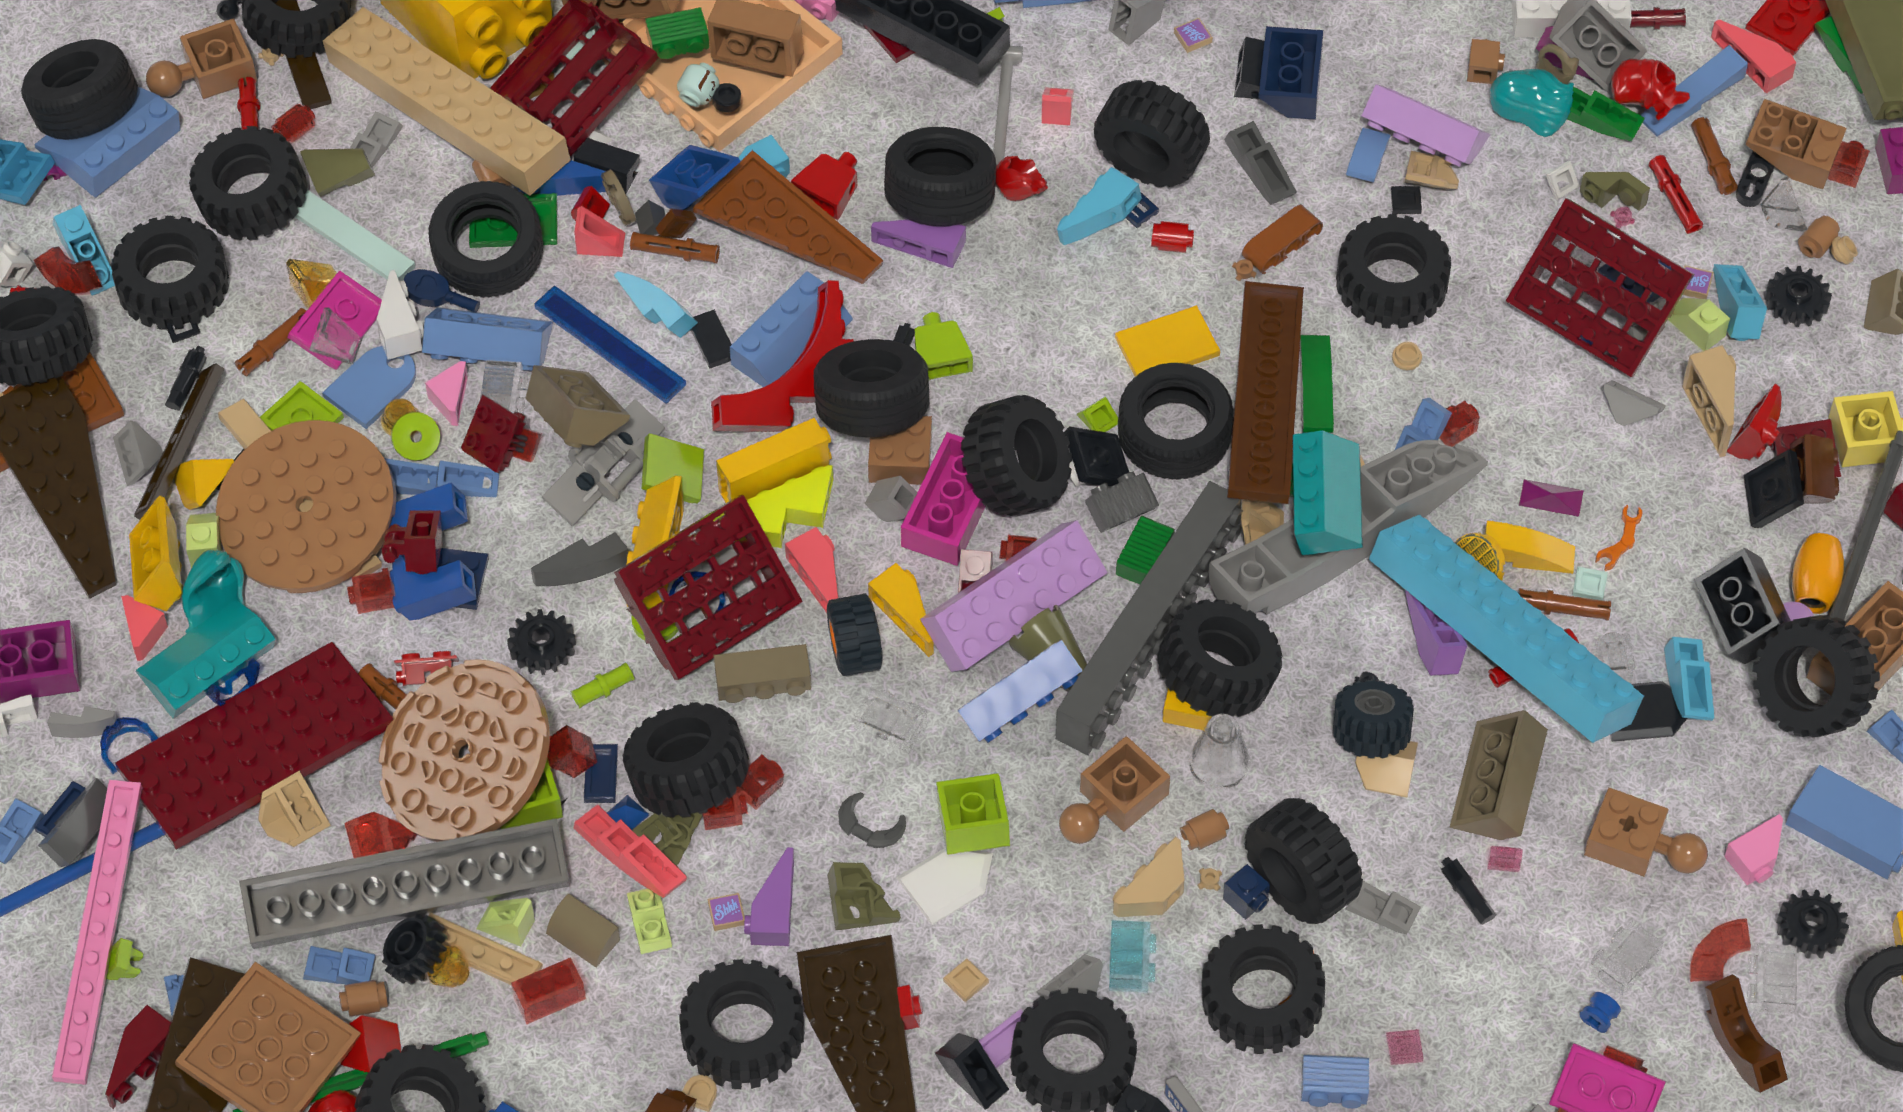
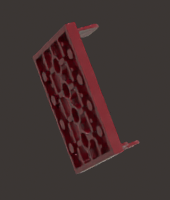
M568 0L495 81L490 89L542 123L549 120L552 124L551 128L565 137L569 156L571 157L659 57L655 50L642 43L641 38L626 28L623 22L620 23L618 18L611 19L596 5L594 6L592 1L587 3L584 0ZM597 25L599 29L590 39L584 36L592 26ZM616 39H619L626 45L614 56L609 52V47ZM578 42L582 43L584 46L571 60L566 57ZM605 58L610 63L597 77L590 73V68L598 60ZM560 62L565 65L553 80L547 77ZM587 79L592 82L579 97L572 94V88L579 81ZM541 83L547 86L534 101L528 98ZM565 100L572 102L573 104L560 118L553 114V110L560 102Z
M1565 198L1507 297L1506 302L1626 375L1634 377L1658 335L1665 328L1668 318H1671L1675 310L1674 308L1695 274L1572 200ZM1583 215L1589 218L1590 220L1594 221L1595 224L1583 218ZM1608 231L1614 233V234L1617 235V236H1620V237H1619L1620 239H1618V238H1616L1615 236L1611 235L1610 233H1608ZM1563 238L1572 242L1568 245L1565 252L1554 246L1556 242H1561ZM1634 245H1635V247H1637V248H1639L1640 250L1644 251L1646 254H1643L1642 252H1640V251L1636 250L1635 248H1633ZM1576 246L1597 257L1590 267L1571 257ZM1602 261L1621 272L1616 282L1596 272ZM1659 261L1671 267V270L1660 264ZM1544 269L1552 272L1547 283L1539 280ZM1627 276L1646 287L1641 298L1621 287ZM1558 277L1577 288L1572 298L1552 288ZM1583 292L1603 303L1597 314L1577 303ZM1652 292L1666 299L1662 310L1647 302ZM1532 305L1535 309H1538L1543 313L1540 315V313L1531 309L1530 306ZM1609 307L1628 318L1622 329L1602 318ZM1557 320L1560 324L1568 327L1567 330L1556 324L1555 321ZM1634 322L1649 331L1643 341L1628 334ZM1580 336H1583L1586 340H1590L1591 342H1593V344L1590 345L1586 341L1579 339ZM1608 351L1609 354L1618 357L1617 361H1615V359L1610 357L1609 355L1605 354V352Z
M738 495L614 572L616 575L614 579L615 584L629 607L626 610L636 619L645 635V643L650 644L659 662L666 670L669 669L674 680L681 679L714 658V655L722 653L803 602L744 495ZM721 514H725L717 520L713 521L716 517L720 516ZM700 529L699 531H697L696 533L692 534L691 536H688V535H690L692 532H694L695 530ZM744 536H745V538L747 539V540H744V541H736V540L741 539V538L744 537ZM674 544L673 547L663 552L666 548ZM732 544L737 555L719 566L716 558L712 555ZM648 559L650 560L649 562H647V563H645L644 565L640 566V564L644 563V562L647 561ZM707 560L712 571L694 581L689 570ZM758 570H761L764 578L766 579V581L763 583L759 575L757 574ZM682 575L687 586L669 597L666 589L662 586ZM749 576L755 588L737 598L732 587ZM657 591L662 602L648 610L642 600ZM725 592L731 603L713 614L707 604L708 601ZM700 607L706 619L687 629L682 618ZM777 607L776 610L766 616L765 613ZM752 622L753 625L741 631L740 628L744 627L745 625H749ZM675 623L682 634L666 642L660 631ZM726 638L728 639L718 647L715 645L718 642L725 640ZM702 653L703 656L695 660L693 663L691 662V659L700 656Z

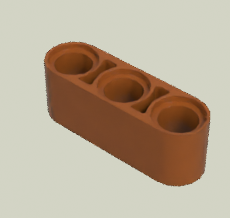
M1302 204L1297 205L1248 241L1242 250V256L1246 260L1251 261L1253 266L1265 275V271L1272 265L1274 267L1288 258L1286 255L1291 251H1297L1308 243L1307 239L1311 236L1320 234L1323 229V223Z

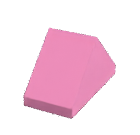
M459 361L425 383L428 399L453 426H458L468 380L465 361Z

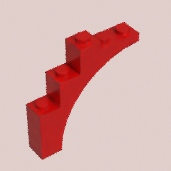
M828 280L818 287L817 312L812 332L803 352L788 371L776 381L763 388L743 394L720 395L711 401L713 431H784L791 426L794 418V410L790 403H815L814 369L817 363L828 351L854 341V339H842L845 333V322L841 319V307L844 297L842 290L839 289V281Z

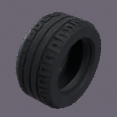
M951 127L919 128L900 136L886 153L885 197L896 212L911 221L931 226L959 225L981 216L993 202L995 195L996 157L986 142L970 132Z
M492 181L468 183L447 194L448 196H445L435 208L428 228L431 253L439 274L454 289L474 297L480 296L484 298L496 297L501 294L505 295L507 292H513L512 290H516L519 286L524 285V282H527L537 270L543 253V238L539 217L527 196H524L522 192L512 188L510 185ZM483 218L501 219L513 226L517 232L516 241L507 253L496 259L480 261L468 258L455 247L456 238L466 225Z
M1166 363L1150 367L1134 377L1127 384L1121 395L1118 415L1120 445L1133 464H1136L1144 472H1148V474L1155 475L1156 477L1179 480L1202 475V473H1206L1214 468L1223 459L1229 448L1234 413L1231 396L1218 378L1194 365ZM1182 403L1195 408L1202 414L1207 425L1193 437L1182 440L1167 439L1155 434L1146 425L1144 418L1148 412L1159 405Z
M1903 945L1882 949L1881 952H1876L1868 957L1866 961H1863L1848 984L1844 1004L1848 1028L1863 1053L1877 1064L1899 1072H1903V1043L1895 1042L1883 1035L1874 1024L1871 1012L1873 999L1879 988L1891 978L1903 975Z

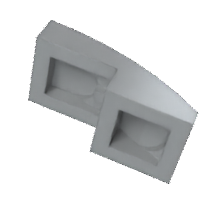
M375 111L363 135L358 133L349 149L363 148L373 168L396 139L403 125Z
M84 706L81 717L50 712L47 721L51 735L63 738L99 736L117 731L119 727L115 711Z
M1363 881L1358 897L1349 903L1345 910L1395 932L1407 935L1421 906L1394 891L1388 895Z

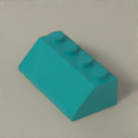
M1323 430L1293 434L1294 534L1301 554L1310 555L1363 548L1359 444Z
M234 600L140 666L135 672L167 713L174 719L273 649L276 638L257 614L239 601Z

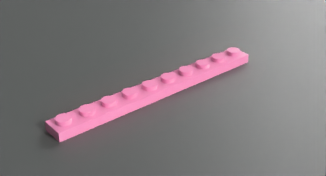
M109 780L52 1075L54 1082L87 1084L142 791L141 783Z

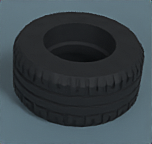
M88 39L59 47L38 60L25 75L21 94L40 132L55 139L68 140L92 135L117 122L130 110L135 102L138 84L123 51L117 45L105 40Z
M866 339L837 346L828 351L814 369L816 412L819 418L831 429L855 437H882L907 430L924 416L930 404L927 363L912 347L892 340Z

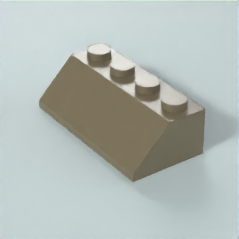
M538 365L533 366L525 399L544 418V421L554 429V432L564 440L565 444L577 448L582 447V444L594 446L629 421L630 415L589 372Z
M1522 710L1476 722L1450 828L1497 840H1505L1522 835L1548 731L1546 727L1527 711Z

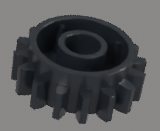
M1797 266L1794 272L1789 267H1785L1784 274L1778 271L1775 272L1774 279H1770L1765 294V300L1768 301L1767 309L1774 310L1773 317L1775 319L1780 317L1784 320L1785 325L1790 322L1794 323L1796 327L1804 323L1811 326L1814 319L1820 322L1823 314L1828 312L1832 293L1828 292L1829 283H1821L1823 275L1820 274L1814 277L1812 275L1813 269L1810 268L1805 273L1802 272L1801 266Z
M538 609L537 616H532L528 611L526 612L525 621L517 618L515 620L516 628L509 629L510 638L507 639V644L510 650V657L512 660H517L518 668L528 667L530 674L535 670L540 671L541 675H545L546 670L550 669L557 672V666L560 664L566 666L568 664L567 656H574L573 646L576 645V639L573 633L572 624H566L564 615L556 619L554 610H551L548 615H543L542 609ZM540 640H546V641H547V642L541 643V644L536 643L537 641H540Z
M1804 889L1801 892L1800 898L1795 894H1791L1788 903H1782L1776 923L1780 924L1777 933L1778 935H1785L1783 944L1784 946L1791 945L1794 947V954L1803 952L1808 959H1810L1812 954H1817L1821 959L1826 951L1834 954L1837 945H1843L1845 935L1849 929V925L1846 924L1848 914L1840 912L1841 902L1834 904L1830 902L1831 894L1822 898L1820 897L1819 890L1816 889L1813 896H1809L1808 892ZM1807 921H1813L1817 923L1819 926H1811L1807 923Z
M416 914L415 917H407L399 922L390 931L384 943V959L382 963L387 965L385 971L402 984L407 982L413 985L416 979L421 982L424 981L425 973H434L433 965L442 962L439 955L447 950L442 945L448 939L447 935L443 933L445 928L428 915L423 917L420 914Z

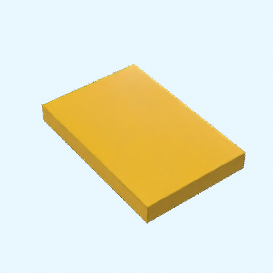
M1197 305L1115 333V339L1135 377L1144 370L1159 364L1184 363L1194 365L1220 356V349Z

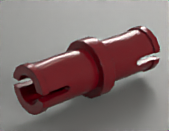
M1653 7V10H1631L1630 28L1653 27L1654 30H1660V27L1664 26L1685 27L1686 10L1685 8L1660 10L1659 7Z

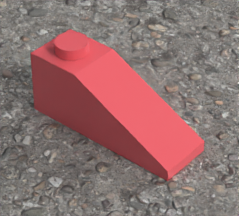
M1720 19L1714 22L1711 38L1722 49L1730 45L1748 62L1746 74L1765 93L1793 78L1796 61L1778 43Z
M815 527L785 543V552L788 562L827 613L828 601L838 599L833 557L835 548L831 539L827 535L823 536L818 528Z

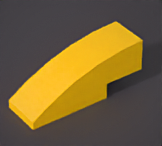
M1487 520L1485 534L1493 537L1501 546L1505 562H1512V567L1574 573L1575 546L1530 528Z

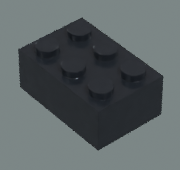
M1746 548L1741 549L1694 579L1728 656L1743 664H1747L1758 657L1756 652L1760 645L1767 644L1765 637L1771 631H1776L1779 625L1791 621L1762 557Z

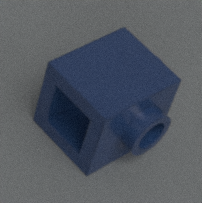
M1246 864L1225 883L1223 900L1246 920L1254 912L1259 913L1268 904L1270 884Z

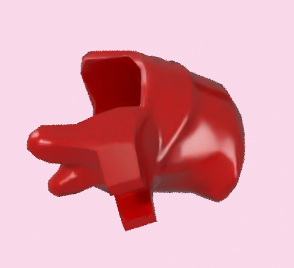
M1646 58L1642 60L1628 59L1622 61L1612 75L1611 90L1616 103L1640 105L1646 109L1653 107L1657 112L1656 118L1658 120L1665 117L1675 105L1683 104L1690 99L1689 93L1675 90L1677 85L1675 82V72L1659 60Z

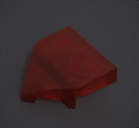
M374 811L344 823L354 858L406 848L409 841H414L417 835L401 823Z

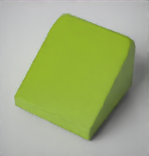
M1106 397L1097 400L1076 414L1090 430L1107 432L1118 425V416Z

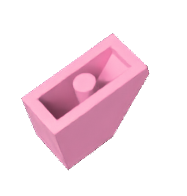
M1780 814L1728 843L1724 857L1746 885L1754 881L1762 883L1773 874L1783 818Z

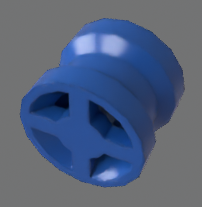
M1595 992L1590 998L1591 1004L1582 1009L1580 1017L1587 1025L1600 1033H1605L1611 1026L1610 1021L1617 1018L1620 1014L1621 1008L1612 997L1602 992Z

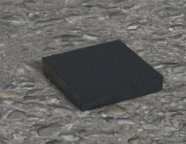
M1071 426L1064 431L1065 436H1068L1070 442L1068 448L1072 453V460L1079 482L1096 485L1107 483L1109 487H1112L1119 483L1117 478L1129 473L1117 434Z
M1791 449L1786 450L1743 475L1751 527L1762 528L1804 504L1797 453Z

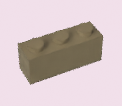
M806 644L714 655L719 701L726 700L728 703H737L747 697L769 699L775 694L781 693L797 696L803 694L806 690H811V675Z

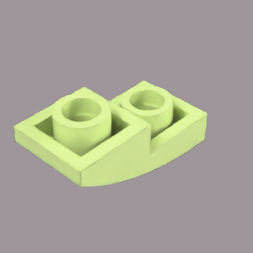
M649 889L626 893L640 953L644 954L671 948L672 942L661 897Z

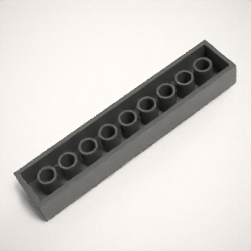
M1212 481L1208 482L1058 707L1056 714V740L1087 756L1093 748L1099 749L1106 737L1105 729L1109 724L1112 726L1116 724L1121 715V705L1124 701L1130 702L1136 692V682L1139 678L1145 679L1152 667V662L1150 661L1159 652V646L1175 615L1179 610L1196 601V591L1200 586L1206 587L1209 582L1208 571L1210 562L1227 553L1225 547L1229 541L1234 543L1239 537L1242 526L1239 525L1243 512L1241 509L1242 499L1227 498L1228 489Z
M556 818L241 880L239 883L250 944L253 949L403 920L407 917H415L416 914L423 916L429 913L433 914L569 887V877Z

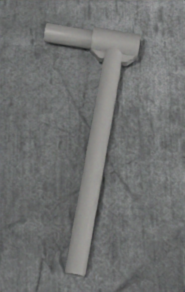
M1010 46L997 62L1001 64L993 150L996 157V166L1005 156L1013 65L1022 62L1023 46Z

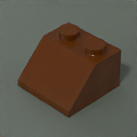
M1804 434L1790 444V449L1797 453L1804 504L1830 503L1835 500V496H1838L1839 480L1834 478V466L1838 463L1837 448H1833V439Z

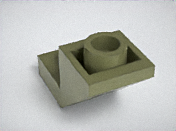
M1586 172L1582 177L1580 192L1588 202L1595 203L1601 208L1618 195L1625 205L1633 206L1640 211L1647 205L1650 187L1629 172Z

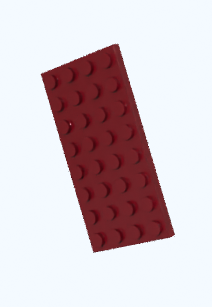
M330 642L115 762V765L125 781L141 783L140 802L177 850L260 803L263 791L294 773L300 771L304 778L385 732L387 726L393 721V717L335 644Z

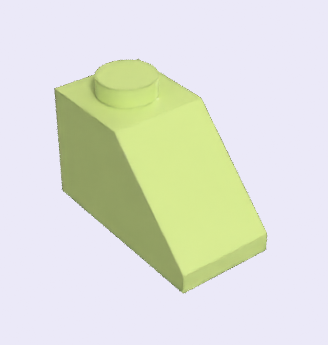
M1696 298L1681 299L1674 308L1675 310L1671 318H1668L1675 327L1703 351L1710 349L1726 336L1730 317L1709 299Z
M216 513L190 515L186 523V551L192 568L197 558L205 551H222L219 516H216Z

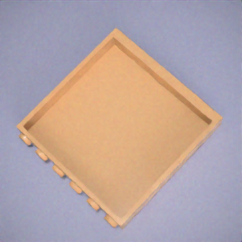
M680 0L674 12L701 7L707 25V20L716 0ZM740 0L800 14L804 52L793 77L711 58L710 48H708L707 50L703 49L699 53H681L670 59L659 58L636 84L646 98L650 99L653 97L658 101L661 109L666 114L670 115L672 113L675 115L685 130H693L698 134L700 141L706 147L712 146L720 152L843 54L842 38L796 1ZM649 17L627 18L622 21L626 28L641 38L642 43L650 47L645 26V18ZM616 39L609 47V52L616 56L626 44ZM605 58L602 59L606 65L610 63ZM702 62L712 66L716 70L715 75L719 79V85L731 83L740 89L741 105L732 112H722L714 107L712 99L708 104L699 105V107L686 104L680 99V93L677 90V83L686 67L690 64L700 65Z

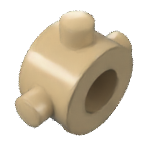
M269 48L266 50L262 49V53H258L259 59L263 58L270 66H274L275 62L284 56V54H280V56L272 54Z
M1212 868L1200 869L1199 873L1201 876L1200 883L1197 885L1200 890L1203 888L1214 889L1215 891L1220 890L1219 879L1222 872Z

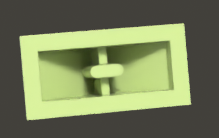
M528 898L490 902L476 929L521 947L535 921L532 901Z

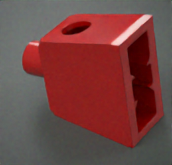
M844 152L838 160L827 154H821L791 180V183L830 216L838 220L858 186L857 171L854 169L857 159L849 152Z

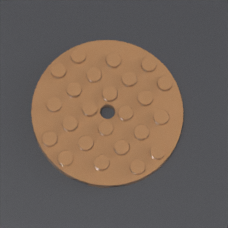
M308 420L287 424L264 434L254 441L237 457L228 470L220 487L216 506V516H219L220 541L229 557L235 558L240 562L244 574L258 584L268 588L287 590L288 593H308L327 589L340 584L361 570L360 566L373 554L376 555L383 546L385 533L389 528L392 517L395 516L396 488L392 472L377 447L358 431L339 423L322 420ZM304 499L313 501V506L309 511H298Z
M480 659L465 660L464 664L453 667L445 666L425 677L427 681L415 692L410 691L392 715L393 721L387 726L380 747L379 764L382 765V780L379 782L385 802L390 805L393 813L396 815L395 818L404 827L434 842L495 831L502 827L521 810L534 792L542 776L548 756L550 743L548 716L543 701L532 684L522 675L501 663ZM468 744L470 754L467 753L462 758H459V750Z

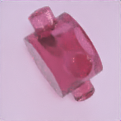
M1620 207L1610 213V216L1614 217L1616 227L1619 229L1622 226L1635 223L1629 207Z

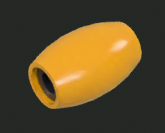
M1825 533L1811 534L1801 546L1796 557L1792 574L1794 601L1806 605L1813 614L1827 612L1840 590L1844 573V556L1839 539Z

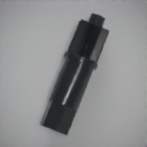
M197 346L196 349H189L170 390V395L165 403L166 407L180 411L184 400L188 397L207 359L203 347Z
M1449 857L1445 858L1441 862L1444 865L1441 868V872L1479 923L1483 925L1494 919L1497 914L1457 858L1454 861Z

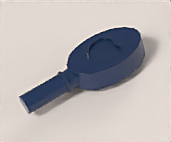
M417 269L407 273L404 277L408 297L419 305L438 307L448 302L450 305L454 304L475 313L480 307L479 301L458 294L456 291H451L448 281L434 271Z

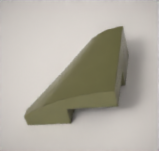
M363 148L305 149L300 151L320 197L346 184L349 187L375 176Z
M697 812L691 814V817L682 818L680 815H675L674 818L665 817L662 813L660 815L654 813L632 831L638 837L644 834L651 842L661 832V840L658 843H654V845L677 866L688 848L692 834L697 828L702 814Z
M833 862L827 877L835 930L899 922L901 918L900 912L897 909L893 911L883 898L885 895L884 890L872 880L871 872L864 863ZM850 906L856 907L859 910V918H854Z

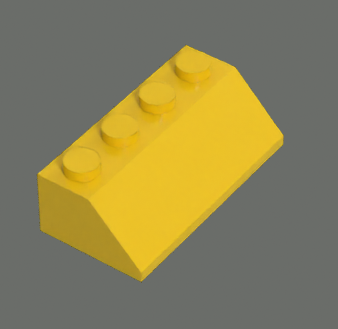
M674 476L647 489L645 501H640L638 505L637 518L640 519V524L633 528L632 544H635L634 551L628 552L626 565L680 532L684 512L682 476ZM674 544L666 548L663 552L673 547ZM648 559V560L645 561L644 563L640 564V566L644 565L645 563L649 562L650 560ZM669 583L662 586L666 591L668 590ZM657 591L642 600L645 606L649 608L662 602Z

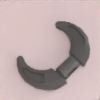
M862 792L853 794L842 802L838 811L839 825L848 836L852 833V835L867 842L866 846L873 848H884L894 845L902 838L906 829V817L904 815H900L897 824L893 828L881 831L876 830L873 833L870 829L858 824V819L854 813L856 803L864 797V794Z

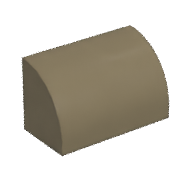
M1897 268L1871 280L1864 322L1865 329L1892 335L1903 334V272Z
M569 893L555 909L546 930L547 935L596 968L620 941L619 928Z

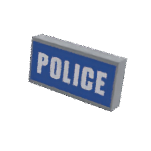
M1173 1076L1165 1081L1164 1094L1178 1112H1203L1178 1077Z

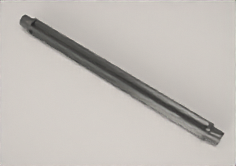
M1897 431L1894 440L1889 444L1888 455L1844 573L1840 590L1832 606L1830 618L1838 617L1843 620L1845 619L1903 458V431Z

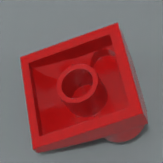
M1774 384L1752 408L1729 445L1727 453L1739 459L1750 461L1753 457L1759 459L1767 446L1772 445L1780 433L1776 429L1781 412L1782 397L1780 386Z

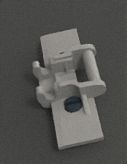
M636 399L625 408L626 412L630 415L628 422L594 446L582 444V447H572L569 450L568 458L572 465L542 496L571 526L585 514L602 494L612 502L619 498V492L643 469L644 454L642 452L644 451L645 437L649 433L659 435L665 429ZM620 458H623L630 464L610 484L604 478V475Z

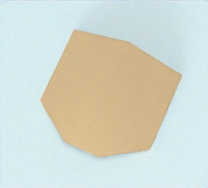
M1411 151L1404 183L1431 188L1458 189L1459 179L1452 167H1449L1452 166V163L1444 160L1445 157Z
M1242 499L1243 512L1241 514V523L1245 545L1284 524V512L1272 502Z
M1410 741L1404 750H1399V753L1394 756L1388 754L1387 758L1375 757L1371 759L1367 756H1356L1355 764L1365 790L1407 798L1418 743Z
M300 771L262 792L258 820L267 836L295 847L331 826Z

